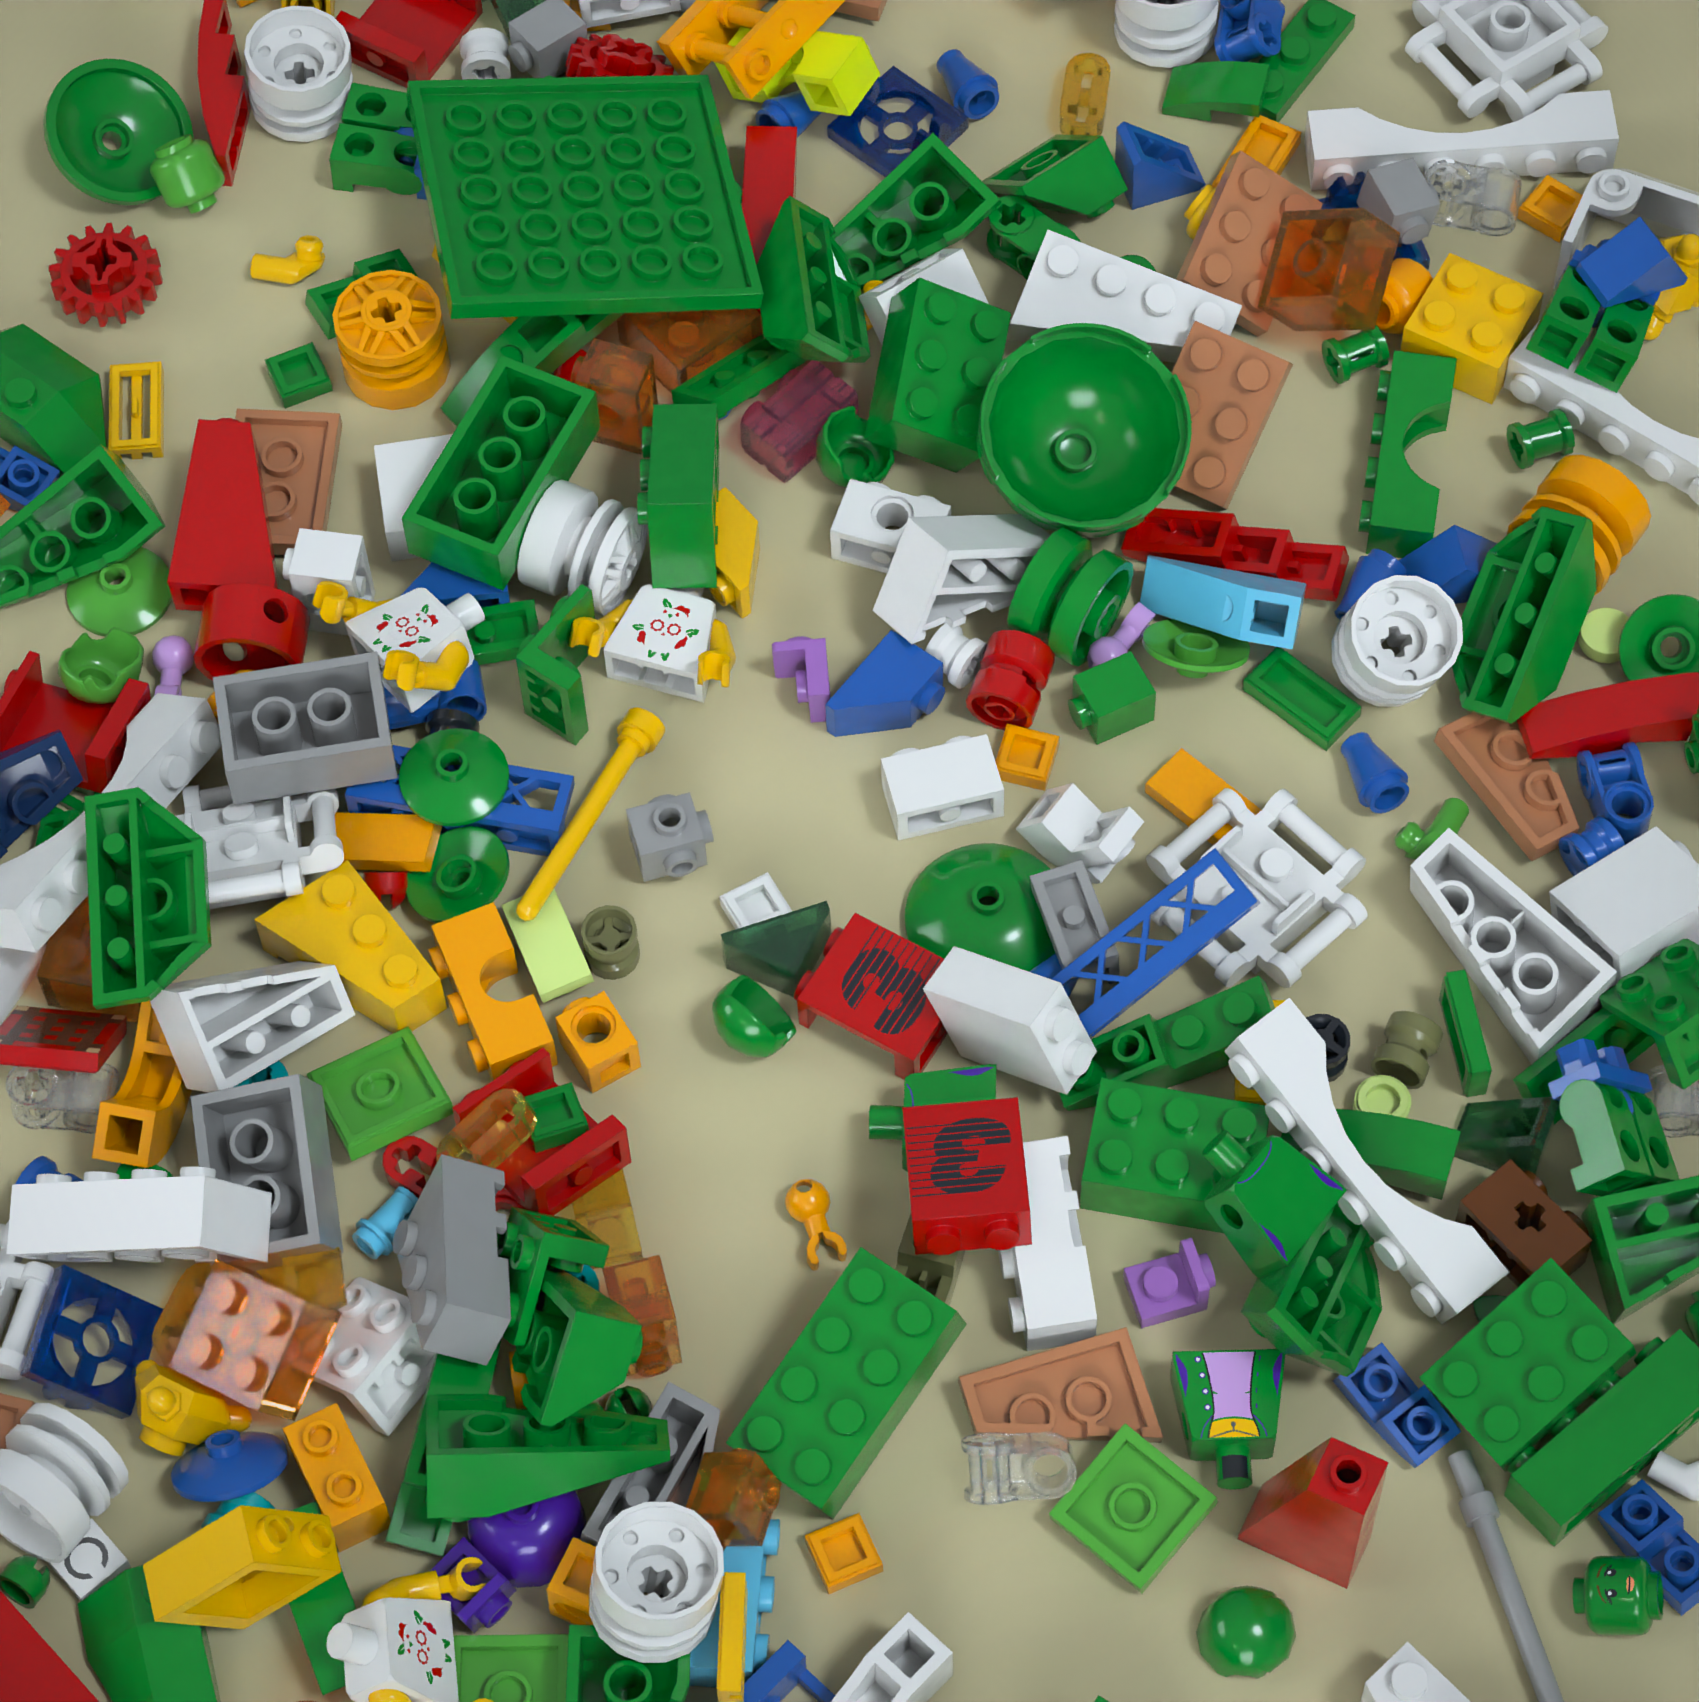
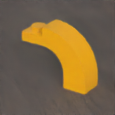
M150 1001L141 1002L134 1048L125 1079L113 1098L100 1101L92 1158L144 1168L152 1167L158 1164L167 1154L184 1118L192 1090L187 1089Z

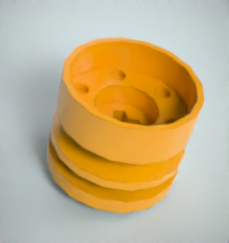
M396 270L369 273L351 282L338 297L332 315L345 381L357 398L372 407L389 410L415 407L432 398L445 384L451 367L441 306L437 294L429 283L412 273Z
M1581 454L1567 455L1556 462L1538 486L1537 494L1528 500L1523 506L1522 512L1515 516L1508 526L1507 535L1531 520V515L1542 506L1586 517L1591 520L1593 524L1596 595L1605 587L1609 576L1619 568L1621 558L1633 549L1649 526L1651 513L1647 500L1640 490L1618 469L1600 459Z

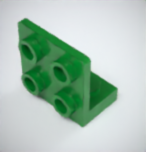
M581 584L570 597L564 596L556 603L549 621L537 634L532 633L528 635L521 643L516 654L524 713L575 746L589 731L582 678L577 669L587 658L589 646L576 645L573 648L568 646L573 621L579 617L595 619L592 589L584 584Z
M1682 939L1666 947L1660 955L1634 973L1622 977L1616 985L1604 992L1599 999L1604 1009L1654 1038L1669 1081L1684 1090L1699 1080V945L1689 939Z
M511 1207L507 1221V1230L503 1235L497 1233L498 1257L508 1259L511 1321L503 1337L512 1345L525 1346L547 1263L558 1269L575 1273H582L584 1265L604 1269L610 1246L576 1220Z

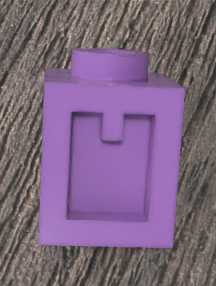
M798 636L786 641L774 642L772 644L775 677H796L798 703L809 702L811 723L825 722V704L831 698L825 638L811 639Z
M1192 1238L1180 1241L1179 1253L1126 1267L1123 1271V1279L1141 1329L1207 1310L1210 1288L1216 1286L1211 1261L1207 1253L1198 1255Z

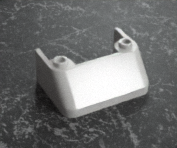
M1617 168L1599 171L1590 179L1563 238L1553 289L1575 250H1582L1597 215L1625 225H1629L1638 217H1641L1653 233L1661 237L1696 234L1699 236V192L1629 169Z

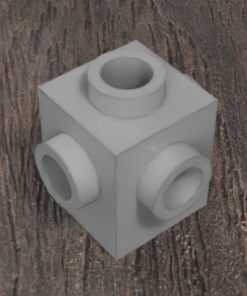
M690 792L677 796L671 794L661 795L653 798L647 804L626 809L629 836L644 882L664 876H685L692 873L697 867L707 865L705 844L714 842L713 833L706 810L696 812Z

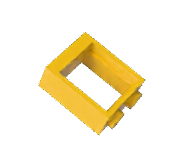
M245 1505L238 1506L143 1564L155 1622L245 1629L342 1572L329 1515Z

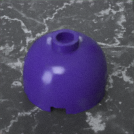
M574 1490L490 1517H472L468 1520V1540L514 1587H541L550 1583L572 1538L575 1537L580 1540L582 1531L586 1526L585 1511Z

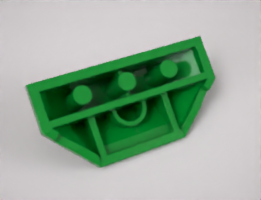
M789 196L781 206L756 265L764 293L760 309L764 338L774 347L780 350L786 349L804 360L865 363L871 357L864 307L858 297L862 295L861 287L845 252L832 237L836 233L828 217Z
M25 324L0 330V438L13 447L15 445L60 470L59 478L98 445L101 444L107 448L102 387L99 374Z
M1542 506L1531 515V520L1514 529L1487 552L1461 617L1463 643L1456 662L1452 665L1454 678L1461 694L1459 699L1463 709L1512 724L1557 690L1597 590L1593 524L1586 517Z
M139 787L84 796L93 1006L98 1010L152 1001L161 993V990H164L212 946L206 841Z
M1337 1202L1288 1266L1256 1279L1241 1313L1248 1319L1254 1331L1261 1337L1267 1338L1282 1354L1345 1377L1355 1372L1382 1311L1377 1266L1369 1248L1374 1244V1239L1362 1224L1356 1225L1350 1221L1342 1212Z

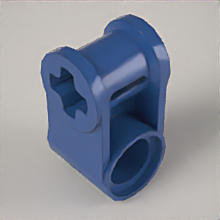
M1220 0L1218 28L1214 38V46L1219 60L1248 62L1261 55L1272 57L1279 53L1285 5L1280 0Z
M1634 742L1624 743L1620 750L1593 755L1589 750L1579 751L1577 754L1579 783L1585 798L1588 799L1593 818L1600 816L1608 820L1619 832L1625 845L1646 833L1649 829L1654 801L1644 775L1642 758L1637 745ZM1617 814H1627L1632 816L1633 819H1626Z

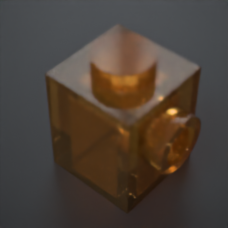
M736 1448L730 1452H704L686 1508L694 1510L713 1527L722 1546H762L773 1511L779 1503L782 1484L755 1451Z

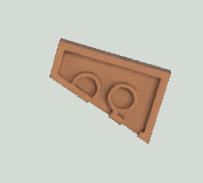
M1471 712L1438 729L1434 742L1531 862L1559 848V839L1571 832L1578 833L1580 827L1559 774L1551 770L1547 758H1529L1517 720L1510 724Z
M1127 1327L959 1376L958 1384L975 1437L1110 1441L1126 1423L1148 1442L1161 1443L1163 1440V1435Z

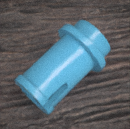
M399 1186L394 1191V1194L368 1220L361 1218L356 1223L357 1231L352 1235V1239L357 1247L368 1257L375 1260L381 1254L388 1256L393 1251V1238L399 1223L402 1220H408L418 1198L408 1189Z

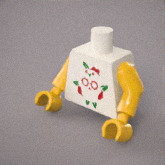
M322 581L317 585L312 601L316 608H321L320 616L326 623L336 624L342 617L355 655L377 651L384 687L411 713L419 709L439 691H450L456 687L462 674L472 665L474 660L467 631L485 620L481 606L470 593H466L447 606H444L426 588H416L395 599L374 602L357 597H348V591L344 586L332 581Z
M651 584L644 585L640 588L634 599L625 600L598 620L590 617L575 619L568 646L571 648L576 645L589 646L588 655L594 658L599 656L600 649L604 647L607 678L703 703L706 698L709 679L720 680L721 687L728 688L730 686V671L736 661L727 625L717 620L715 603L709 599L701 598L705 588L666 589L653 588Z
M476 1557L462 1559L447 1575L438 1576L436 1570L391 1579L367 1594L363 1599L362 1607L346 1613L342 1621L333 1626L328 1634L326 1647L331 1657L344 1661L346 1693L351 1700L355 1702H459L451 1602L441 1600V1594L450 1593L453 1598L459 1601L471 1600L487 1583L470 1586L464 1582L461 1572L467 1573L478 1569L483 1564L482 1560ZM483 1698V1699H477V1700H475V1701H473V1702H493V1701H492V1700H489V1699H486V1698Z

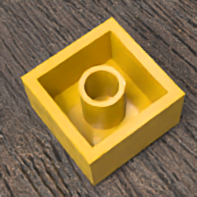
M1449 253L1404 326L1400 351L1457 358L1453 388L1493 404L1504 385L1510 355L1538 323L1544 293Z

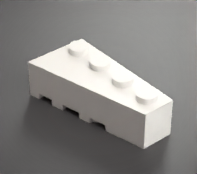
M1047 230L1010 322L1006 340L1025 342L1031 336L1052 327L1073 323H1094L1107 325L1130 333L1150 345L1152 352L1160 361L1176 363L1195 321L1231 336L1242 305Z
M1450 828L1410 865L1411 893L1531 1064L1602 1008L1599 997L1615 985L1617 971Z
M207 1167L180 1168V1177H167V1172L162 1170L135 1169L132 1170L131 1179H119V1174L112 1172L90 1171L84 1172L83 1181L72 1182V1177L68 1175L38 1174L36 1184L12 1185L7 1254L40 1262H113V1253L114 1258L127 1261L164 1262V1257L194 1260L195 1262H220L222 1254L243 1259L247 1263H268L272 1193L217 1179L216 1170Z

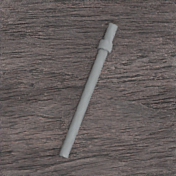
M1461 1450L1455 1452L1448 1457L1463 1498L1458 1504L1466 1526L1475 1530L1538 1702H1564L1496 1521L1500 1516V1512L1492 1491H1485L1471 1451Z

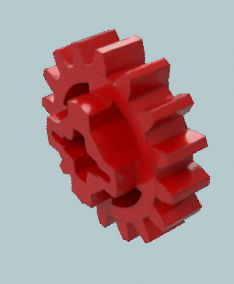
M593 33L590 34L589 40L578 37L575 44L571 43L565 67H567V77L673 75L674 72L672 65L665 64L666 57L664 55H653L652 47L645 43H635L631 38L622 39L617 34H607L601 38Z
M106 223L103 232L96 233L92 226L89 225L85 227L86 237L80 240L72 234L67 237L70 246L69 250L56 248L54 254L57 263L49 265L48 269L52 279L50 285L55 300L61 303L63 312L69 315L76 311L79 323L81 324L88 322L92 316L97 317L100 327H105L108 318L116 316L121 325L125 324L126 312L132 310L134 313L142 315L145 313L142 300L156 301L158 298L155 286L161 285L163 278L157 250L151 249L149 239L145 234L135 239L131 226L127 225L120 233H115L112 223Z

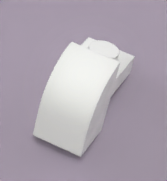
M1074 783L1047 789L1017 826L1016 830L1046 860L1057 867L1083 860L1091 883L1099 884L1103 882L1113 867L1133 849L1135 841L1132 837L1144 821L1130 806L1102 813Z

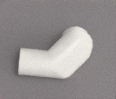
M1660 1450L1647 1476L1690 1500L1699 1501V1460L1687 1465Z

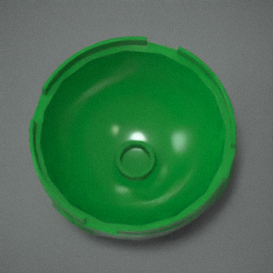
M1073 323L1052 327L1031 336L1029 340L1002 360L990 378L980 404L976 442L984 474L1013 510L1046 530L1055 532L1064 527L1086 538H1098L1115 534L1140 524L1152 510L1168 497L1181 477L1189 454L1192 421L1188 400L1176 373L1173 375L1152 352L1150 345L1136 336L1114 327L1094 323Z

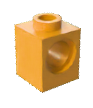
M605 991L591 998L581 997L574 1000L564 1008L562 1014L555 1017L559 1042L592 1094L641 1067L638 1042ZM598 1032L608 1035L606 1039L598 1043H588L583 1040L592 1033Z
M575 1537L572 1538L546 1589L551 1615L574 1625H593L589 1616V1588L593 1573L595 1546Z

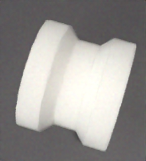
M477 28L462 36L459 43L460 54L463 59L461 65L462 80L510 79V62L507 60L509 42L504 33L491 28Z
M945 623L934 634L925 651L943 662V673L947 675L948 682L961 689L970 683L981 668L980 661L987 644L978 638L968 639L963 635L960 626L951 628Z

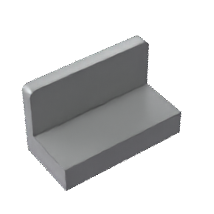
M1083 860L1029 876L1030 887L1062 970L1110 932ZM1114 944L1107 950L1105 974L1120 976L1119 953ZM1098 958L1081 972L1092 973L1097 971ZM1108 981L1109 985L1116 983L1115 981Z

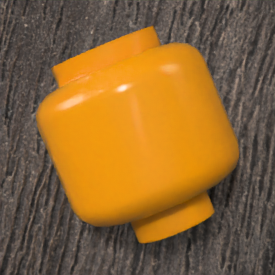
M1397 258L1370 275L1361 289L1362 310L1369 323L1373 322L1380 330L1388 334L1403 333L1404 326L1433 280L1430 272L1422 264L1410 258Z

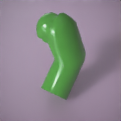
M1458 798L1446 799L1430 826L1423 831L1417 823L1407 822L1405 827H1402L1395 836V845L1406 852L1405 857L1416 860L1448 828L1458 834L1469 814L1467 804Z

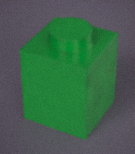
M1129 651L1074 675L1072 699L1068 700V708L1076 726L1080 730L1087 728L1094 742L1098 745L1153 721L1156 691L1133 653Z

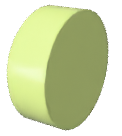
M1598 608L1588 613L1578 636L1579 646L1583 653L1590 659L1600 663L1620 661L1618 652L1619 639L1623 626L1629 617L1613 608Z
M1371 1076L1358 1086L1355 1092L1353 1110L1408 1118L1411 1108V1095L1407 1087L1400 1080L1392 1076Z

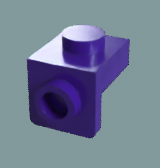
M463 1537L430 1571L436 1570L438 1576L447 1575L462 1559L476 1557L482 1560L483 1564L478 1569L467 1573L461 1572L464 1582L470 1586L487 1583L471 1600L459 1601L453 1598L450 1593L441 1594V1600L451 1602V1611L475 1634L482 1625L490 1628L504 1617L512 1606V1601L509 1598L517 1590L501 1572Z

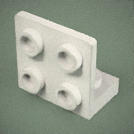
M357 1277L348 1287L340 1292L335 1303L314 1328L302 1337L297 1348L287 1358L286 1364L292 1371L344 1394L375 1431L389 1437L425 1393L436 1353L422 1350L416 1324L411 1320V1305L407 1296L365 1278Z

